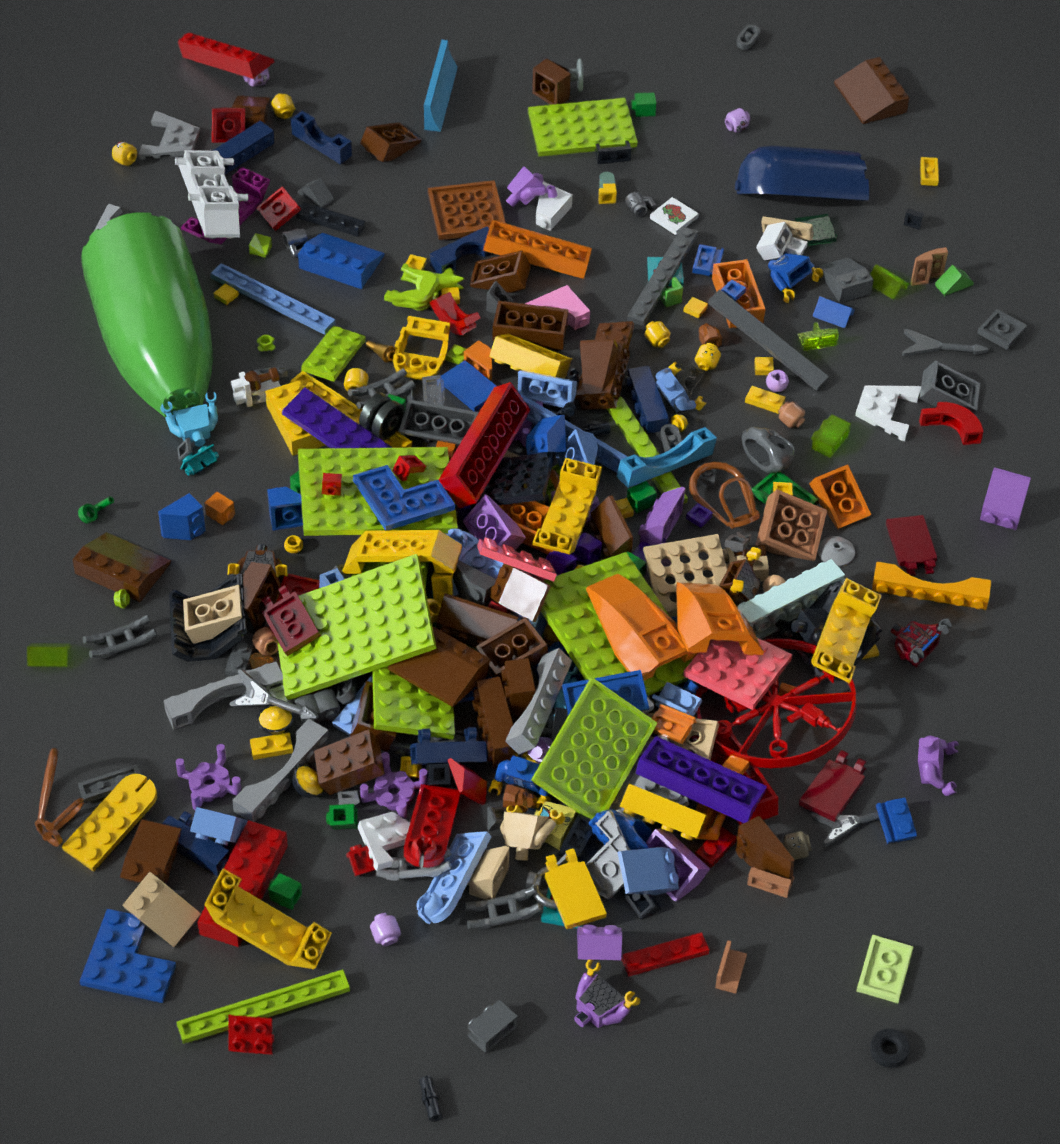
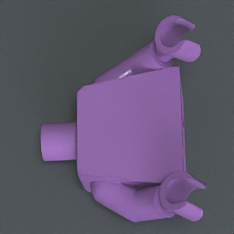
M523 166L508 185V189L512 194L506 202L512 207L519 201L526 205L535 196L545 195V193L548 194L549 198H554L557 196V191L553 185L546 187L543 184L544 179L541 174H532Z
M931 735L919 739L918 765L921 783L932 784L938 789L941 788L945 796L956 793L954 788L957 786L953 781L945 784L942 779L944 751L947 755L957 753L958 751L954 748L959 745L957 741L946 743L945 740Z

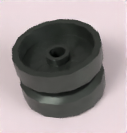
M377 393L364 405L360 414L359 425L372 432L379 439L387 440L399 429L405 408L397 401L391 400L387 395Z

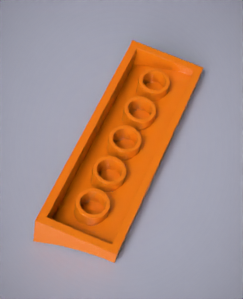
M492 220L483 251L505 255L522 250L532 265L584 279L592 248Z

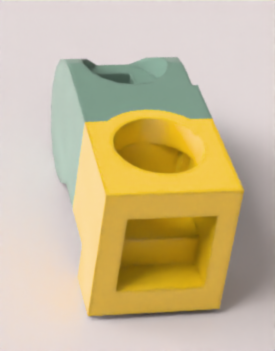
M603 172L599 177V204L616 203L617 192L614 175L610 172Z

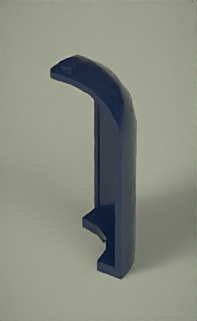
M771 145L759 147L746 156L740 165L735 182V190H737V194H775L868 201L869 179H865L864 172L867 171L865 161L860 159L861 154L857 151Z

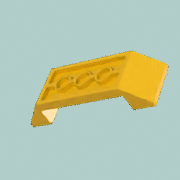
M565 458L560 471V482L542 528H538L532 545L569 555L575 551L596 495L602 467Z
M440 530L365 531L352 544L342 572L343 574H361L365 562H395L417 554L420 562H433L435 573H454L462 550V544Z
M848 578L845 579L832 604L811 660L813 666L850 683L856 668L854 662L870 618L876 611L882 595Z
M223 868L204 904L215 923L287 965L315 969L332 932L315 922L307 928L238 887L241 879Z

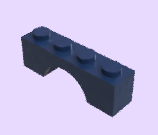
M301 111L291 119L292 135L341 165L352 157L351 141L341 134L333 138L325 135L318 127L314 117Z
M486 226L430 253V266L432 269L440 274L444 273L448 268H452L453 272H456V262L464 255L477 254L486 257L493 254L483 251L489 227Z

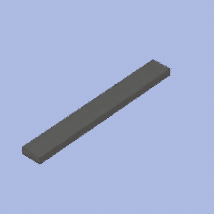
M719 289L708 300V304L813 389L817 391L828 380V375L722 290Z

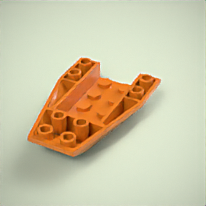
M615 574L586 588L615 656L628 672L641 670L643 681L652 678L656 669L677 658L687 662L698 654L687 652L677 629V623L637 586L622 575Z
M677 582V629L687 652L707 653L711 639L715 641L732 640L739 642L744 654L750 656L763 655L764 651L754 630L724 589L715 584Z

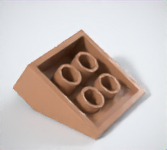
M780 490L774 491L767 497L755 547L765 545L766 551L773 554L815 561L827 510Z

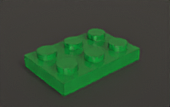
M781 472L769 474L752 488L753 496L766 504L767 497L773 493V482L792 483L794 497L814 505L818 504V499Z

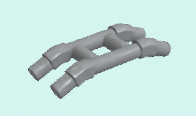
M448 848L445 858L451 856V852ZM422 856L420 869L408 870V866L412 864L405 858L391 857L393 864L390 868H399L400 871L381 869L376 872V876L391 881L426 876L436 877L452 869V866L447 861L435 867L424 868V856Z

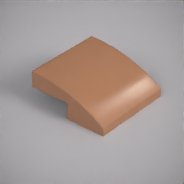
M946 247L928 251L915 258L911 286L928 284L930 278H939L944 274L948 256Z

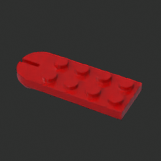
M421 784L404 844V857L410 864L419 867L422 854H424V868L438 866L444 861L461 797L459 790Z

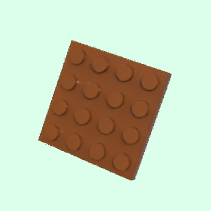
M495 180L428 188V196L439 240L462 238L486 226L490 228L492 220L506 223Z

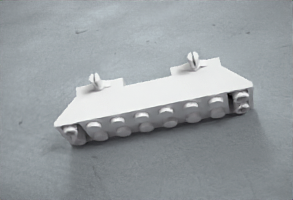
M185 150L183 158H175V165H179L189 192L188 200H191L204 236L212 239L216 237L229 239L240 237L238 201H248V195L237 194L232 186L228 185L225 178L224 165L233 166L234 159L222 158L218 151Z

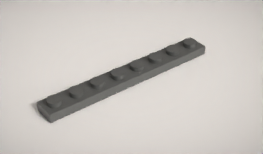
M684 226L681 227L629 312L627 321H633L635 324L644 326L698 237L697 230Z

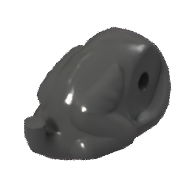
M753 426L743 431L742 444L744 451L750 461L763 472L770 474L779 473L786 470L792 464L795 449L793 444L785 439L782 434L769 428Z

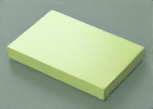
M872 935L857 992L899 1003L914 946Z

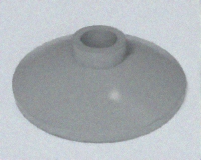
M830 536L819 543L817 554L822 562L832 559L838 567H842L853 561L855 548L849 540L843 537Z

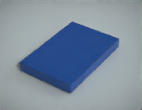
M466 360L438 377V382L474 412L483 407L493 388L497 387Z

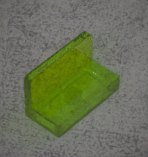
M878 264L874 266L870 273L873 278L872 287L891 299L896 297L901 288L906 290L909 285L908 282Z
M29 644L27 646V666H68V649L70 644Z

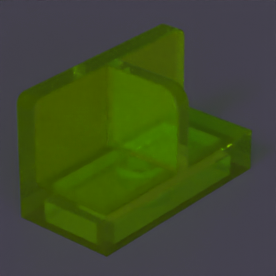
M814 322L813 331L798 333L797 338L802 350L806 351L837 346L839 332L837 328L820 329L818 322Z

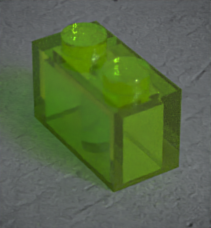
M832 414L827 420L825 419L822 422L820 429L813 433L811 438L813 441L812 449L831 458L849 436L851 423Z

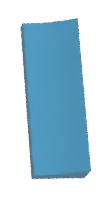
M441 40L424 103V130L441 132L458 68L451 56L448 40Z

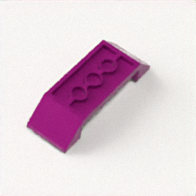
M241 167L232 176L233 190L237 194L248 195V201H238L239 226L262 203L270 183V179L244 167ZM190 217L181 226L182 230L209 243L221 245L227 239L225 237H216L214 239L205 237L199 220Z

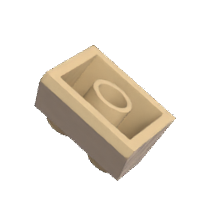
M503 846L485 851L476 866L475 873L472 874L467 884L469 885V894L484 900L495 898L509 871V847Z

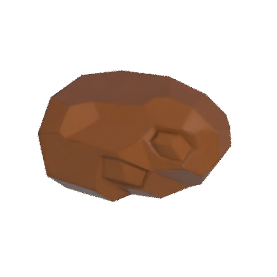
M708 323L700 326L699 339L702 345L707 343L714 344L717 347L722 345V336L716 327Z
M507 784L503 797V807L512 806L515 809V806L518 805L522 809V813H525L529 807L533 809L536 807L538 799L534 794L528 792V789L518 787L515 784Z

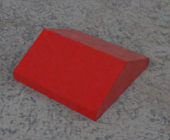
M212 108V143H225L245 130V108Z
M448 759L459 793L481 805L485 804L487 781L454 759Z

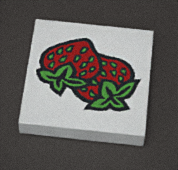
M673 197L650 214L651 220L675 235L678 234L682 226L687 227L698 218L697 212Z

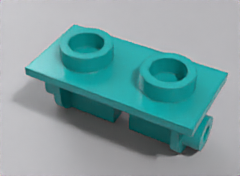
M214 444L208 447L207 445L201 447L197 451L198 453L193 456L192 454L186 456L182 460L183 463L180 469L186 468V474L193 476L203 470L204 467L201 465V462L206 467L216 462L219 454L216 451H212Z

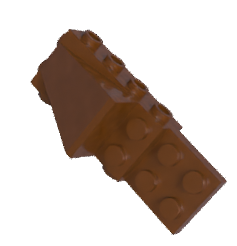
M633 321L599 323L595 340L580 341L582 374L579 377L575 399L578 400L582 410L617 407L630 358L629 345L634 330Z

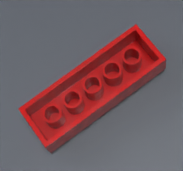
M247 821L224 867L225 870L241 879L238 887L262 900L288 847L287 832L253 821ZM205 906L198 920L199 934L239 947L243 939L215 923Z

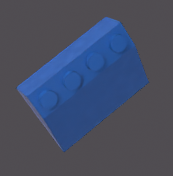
M321 233L307 241L298 253L299 269L359 289L364 287L385 256L383 252L325 233Z

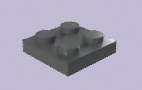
M997 309L978 328L977 334L1008 350L1026 331L1027 325Z

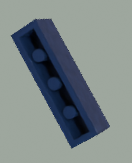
M259 121L212 150L218 151L222 158L234 159L233 166L224 165V175L274 144V130L262 121Z
M649 366L628 369L625 384L627 388H630L631 400L635 401V411L640 415L641 427L645 428L646 434L660 432L661 428L668 424L669 417Z

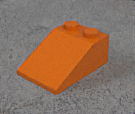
M849 465L820 475L809 483L819 504L827 510V515L837 529L871 516Z

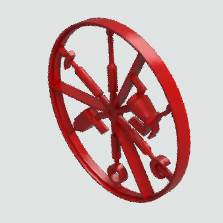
M792 639L763 640L778 648L800 650L814 654L817 647L807 642ZM822 670L823 676L815 677L780 696L778 695L779 685L777 678L771 686L772 694L768 690L761 699V701L767 702L765 705L741 715L732 723L726 720L718 721V738L726 739L732 735L733 726L742 725L759 716V713L765 712L739 752L727 748L716 739L714 748L728 758L734 755L749 761V766L761 768L792 767L819 758L837 746L853 724L856 714V690L853 679L848 683L851 692L797 696L820 684L825 678H828L834 684V675ZM699 684L696 696L701 698L702 694L707 692L709 688ZM724 696L726 708L731 713L734 712L733 707L738 712L750 709ZM852 701L849 716L842 728L833 726L830 718L824 715L822 710L812 705ZM796 705H804V706L800 709V708L797 707ZM700 706L696 711L697 719H702ZM784 708L795 712L787 716V720L790 723L802 718L814 727L818 725L822 728L831 727L837 730L838 733L828 742L814 750L792 757H785L788 754V745L784 740H780L782 731L779 709ZM773 712V731L776 740L770 743L769 749L771 756L774 758H758L745 755ZM778 746H779V747H782V748H785V749H783V750H781V751H779V752L773 750L774 748H776V747H778Z

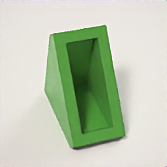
M954 265L935 282V286L944 296L974 285V282L965 271Z

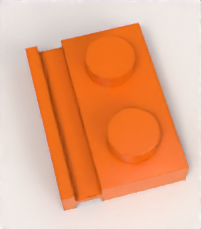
M660 704L658 711H655L651 718L657 722L652 733L665 736L669 740L683 744L692 730L693 724L697 721L691 715Z

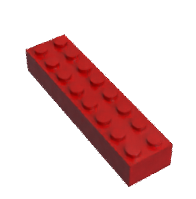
M511 382L493 388L439 478V482L459 508L477 503L530 412V408Z

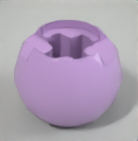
M773 370L766 378L767 387L773 392L785 390L789 383L788 375L782 370Z

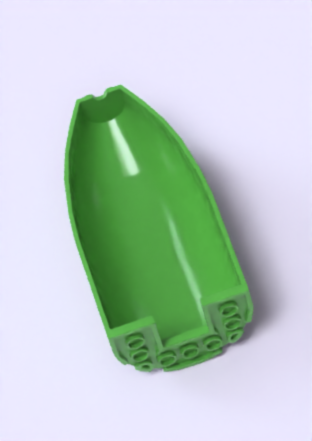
M146 212L125 214L107 221V225L101 229H96L90 235V240L83 247L81 260L86 285L103 340L110 356L131 388L164 417L167 416L161 412L160 408L163 404L164 409L168 410V401L173 406L171 410L172 415V411L203 405L212 374L213 363L210 321L205 298L182 231L170 219L162 215L160 217L153 216L151 213Z

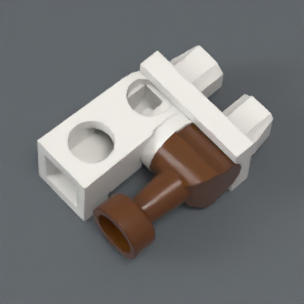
M276 367L270 368L268 370L269 373L259 375L255 371H250L246 374L245 372H240V378L231 381L234 391L233 398L236 405L246 403L247 407H251L253 404L266 402L265 391L280 386Z

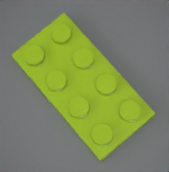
M333 325L304 361L301 371L334 382L365 343V336Z

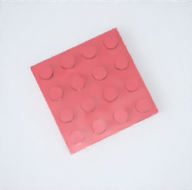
M487 537L484 540L479 539L477 547L480 555L553 582L555 581L557 574L549 560L541 557L538 560L534 559L532 554L522 550L520 553L515 552L513 547L506 544L502 546L496 545L495 540Z
M759 638L757 639L764 653L763 655L754 656L744 654L739 642L710 639L707 653L699 652L684 670L683 676L753 710L792 660V654Z

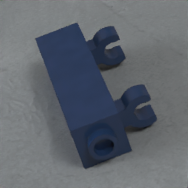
M476 728L464 729L466 742H430V729L418 730L419 743L410 745L411 765L448 763L450 758L461 764L487 762L489 751L486 741H476Z
M186 811L181 814L179 820L169 815L162 824L182 829L176 852L219 876L230 857L229 850L232 844L229 841L227 845L217 844L209 838L204 840L195 837L196 833L190 832V825L193 822L190 820L192 815Z

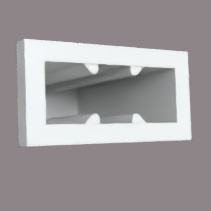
M543 182V184H544L546 187L550 185V184H548V183H546V182ZM555 187L557 191L556 197L549 198L547 193L539 196L536 211V225L550 231L572 207V194Z

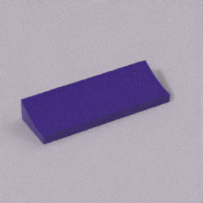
M657 736L639 758L635 773L742 823L750 820L767 788L766 785Z

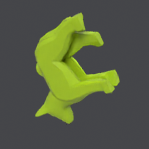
M404 263L401 267V271H404L401 280L415 284L416 289L401 293L395 289L392 291L387 290L384 300L392 302L397 307H407L417 311L426 310L431 306L429 302L439 296V291L442 288L459 287V289H464L463 286L458 284L464 278L456 276L452 268H448L444 273L440 274L413 269Z

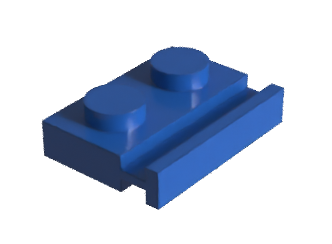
M699 244L692 273L712 275L713 264L721 263L724 248L719 250L716 247Z
M906 798L876 804L887 844L917 837Z

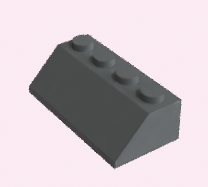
M408 399L399 433L460 445L479 412Z

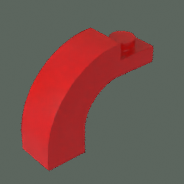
M451 292L445 293L429 302L438 319L443 322H449V330L456 335H463L476 328L475 321L480 319L478 312L470 315L465 314L456 304Z
M938 402L937 408L921 409L920 426L946 425L959 433L963 445L981 444L984 432L982 425L976 415L967 408L955 403Z

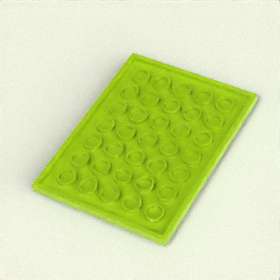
M448 448L298 449L304 536L362 535L365 531H384L383 526L353 482V475L388 465L392 471L399 456L415 455L426 465L424 472L410 473L406 481H401L395 475L405 490L439 480L449 463ZM323 473L342 474L341 496L322 494ZM456 510L392 530H440L443 533H448L450 529H458Z
M626 552L558 575L554 582L548 579L543 580L551 587L542 606L541 613L585 680L628 672L612 650L586 591L588 586L615 574H620L637 586L668 614ZM677 658L658 667L654 676L644 681L646 695L649 696L662 691L667 682L673 685L686 682L688 678L683 676L684 670L693 659L683 662L681 658Z
M417 554L299 595L321 636L289 656H286L278 642L285 697L287 700H291L436 649L422 569Z

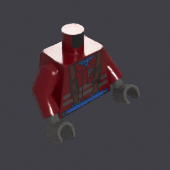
M943 619L939 624L933 625L911 621L905 628L898 623L894 624L890 633L896 636L894 647L900 660L909 661L917 668L938 646L940 633L948 634V628H951L952 624L949 619Z

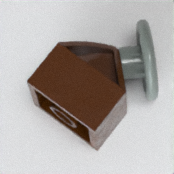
M579 58L577 60V68L568 69L549 59L543 60L533 68L532 93L551 105L565 103L570 99V82L577 81L578 91L581 92L583 90L582 59Z

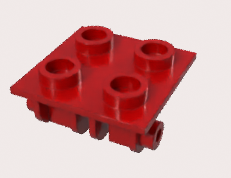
M228 1015V1051L272 1055V1043H274L272 1018Z

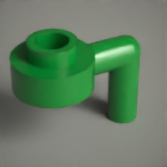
M110 496L94 506L89 503L81 506L78 509L80 520L86 524L95 521L100 510L114 503L113 497Z

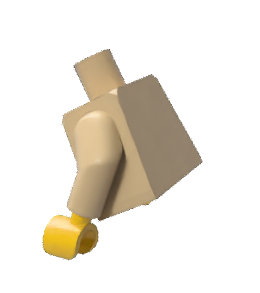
M518 805L515 806V809L512 806H508L507 812H504V820L500 830L506 846L517 847L515 859L528 861L529 849H540L556 824L559 825L565 821V816L562 812L558 815L556 810H552L550 812L551 819H548L547 816L522 813L523 811Z

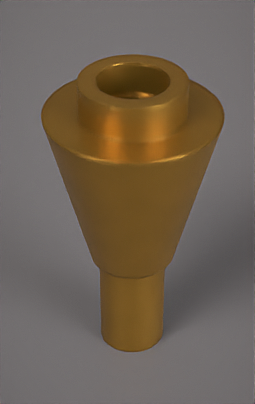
M370 340L367 341L366 347L374 350L385 363L393 360L395 354L393 346L376 344Z

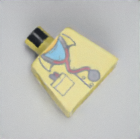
M544 802L540 811L529 807L526 814L547 816L548 819H551L550 812L552 810H556L558 815L561 812L564 814L565 821L562 824H556L545 840L546 843L560 850L577 818V812L568 806L551 802Z

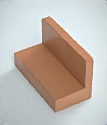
M751 867L747 885L787 898L794 881V876L792 880Z
M727 940L715 988L736 994L747 953L732 950V941Z

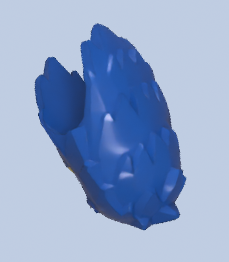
M609 809L596 813L595 817L589 822L593 834L596 835L598 841H602L605 845L610 839L596 823L607 811L611 810L629 849L649 848L646 841L653 832L640 819L619 813L614 809Z

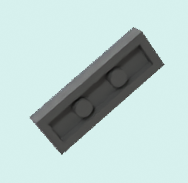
M137 764L78 783L79 791L82 798H84V804L106 797L126 776L140 774Z

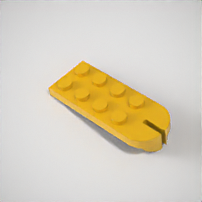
M132 774L123 778L61 846L62 849L94 872L154 805L157 799V790L154 783L150 779L147 780V777L141 774Z

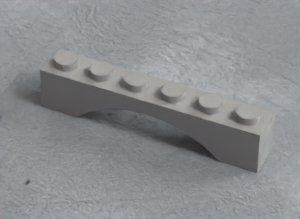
M560 648L542 656L536 669L539 674L536 692L524 713L511 727L505 741L518 754L536 747L572 660Z
M277 662L267 663L261 667L246 671L267 691L283 685V674ZM239 674L229 676L223 680L209 683L206 686L191 689L188 692L165 699V712L174 730L193 723L196 717L214 702L235 695H244L247 690Z
M308 719L296 732L295 749L286 765L267 780L245 786L232 800L234 812L253 822L261 818L265 814L266 809L277 801L279 795L290 787L294 769L298 764L302 765L305 763L308 765L315 760L314 750L328 745V730L313 720Z

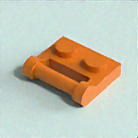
M698 803L695 811L705 814L707 817L699 837H693V839L717 840L720 835L719 830L726 815Z

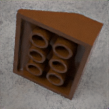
M880 57L865 60L834 81L835 86L862 124L907 113L910 97Z
M107 532L84 545L72 559L75 574L115 592L125 589L130 598L138 602L142 601L171 564V560Z
M433 627L436 649L388 666V670L453 707L476 687V681L487 677L490 658Z

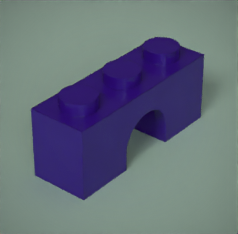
M585 532L580 535L573 553L569 555L553 551L547 555L546 559L550 561L557 574L556 576L574 570L576 568V561L589 565L598 560L601 556L602 542Z

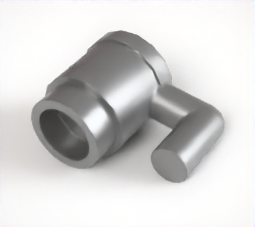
M632 192L625 199L627 206L637 217H642L647 213L646 203L651 210L657 208L652 197L641 196L639 192Z
M302 228L282 233L286 248L290 250L293 257H298L301 249L297 250L296 246L302 245L308 240L305 230Z

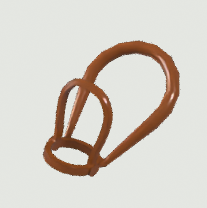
M710 462L695 469L690 478L689 490L693 499L712 511L714 517L726 526H730L731 529L749 524L760 518V513L755 507L751 486L736 467L723 462ZM721 469L734 476V478L722 484L719 492L721 504L730 522H727L698 493L697 480L707 470ZM738 480L750 513L733 518L724 500V489L731 482Z
M52 748L45 770L38 819L35 821V826L43 836L44 841H48L53 846L58 847L63 841L57 830L65 825L82 808L84 798H79L73 802L53 822H48L44 819L58 759V749Z

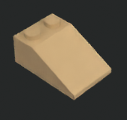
M239 585L183 600L185 632L193 644L214 638L242 618Z
M151 872L147 874L122 905L173 947L177 945L201 915L199 911Z

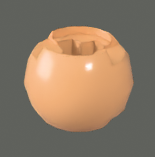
M779 575L768 576L764 580L763 591L765 593L772 587L779 586L786 581Z

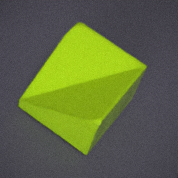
M255 233L249 243V253L266 258L272 247L271 237Z

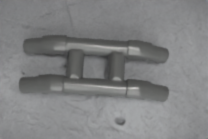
M402 368L397 373L388 376V378L368 386L349 389L348 395L360 397L369 393L372 397L377 394L375 390L385 387L388 392L385 395L391 394L402 397L409 393L416 385L413 381H410L406 385L396 390L394 389L392 384H395L407 374L404 368ZM368 400L357 402V408L363 409Z
M145 615L141 619H137L117 629L83 636V643L99 644L106 640L109 647L90 650L89 656L90 658H107L127 649L145 645L158 634L155 629H152L135 639L133 632L140 630L151 621L150 617ZM125 634L128 641L117 645L114 637Z
M533 885L514 894L486 901L464 903V911L476 912L488 909L490 918L469 920L467 922L468 929H488L492 926L520 919L524 920L534 916V914L542 911L539 903L518 911L516 901H524L538 893L537 887ZM509 904L510 913L498 916L496 906Z

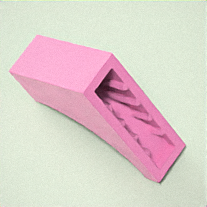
M568 285L525 303L569 309L568 325L574 330L590 323V310Z

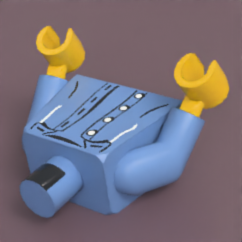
M677 362L656 374L657 388L676 413L680 410L697 409L700 411L707 404L701 401L703 399L701 396H698L695 401L689 400L686 391L675 378V375L682 370L675 366Z

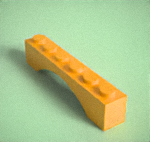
M876 562L872 591L986 610L990 597L991 580L971 577L956 583H932L907 574L895 564Z

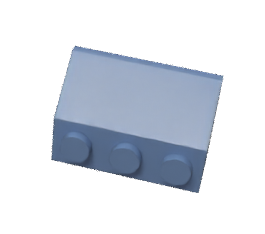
M525 370L518 372V392L532 401H541L543 404L564 408L566 403L574 401L577 381Z

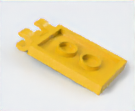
M574 848L566 850L567 856H565L567 863L563 865H557L554 854L546 856V866L549 872L545 873V879L566 930L606 918L607 915L585 861L578 863Z

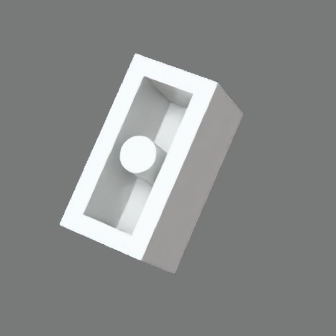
M786 222L767 226L756 247L763 260L779 258L783 255L793 235Z

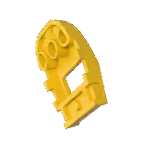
M408 316V324L402 328L400 337L395 343V354L393 357L395 371L398 372L404 368L407 374L403 377L419 380L433 379L439 374L448 353L450 323ZM409 335L442 340L443 344L439 358L406 353L405 349Z

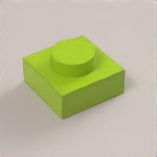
M454 344L446 354V360L456 365L464 361V351L466 348Z

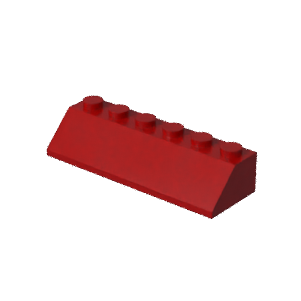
M189 32L178 40L183 58L251 79L257 77L275 62L273 58Z

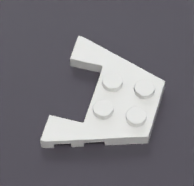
M865 386L855 416L874 426L878 425L884 428L888 434L891 435L893 433L899 436L898 439L905 441L909 425L892 421V416L898 399L917 403L921 386Z
M393 811L361 820L358 824V830L364 844L369 848L368 854L370 859L374 860L373 866L376 871L392 866L393 859L386 851L403 846L407 837L410 822Z

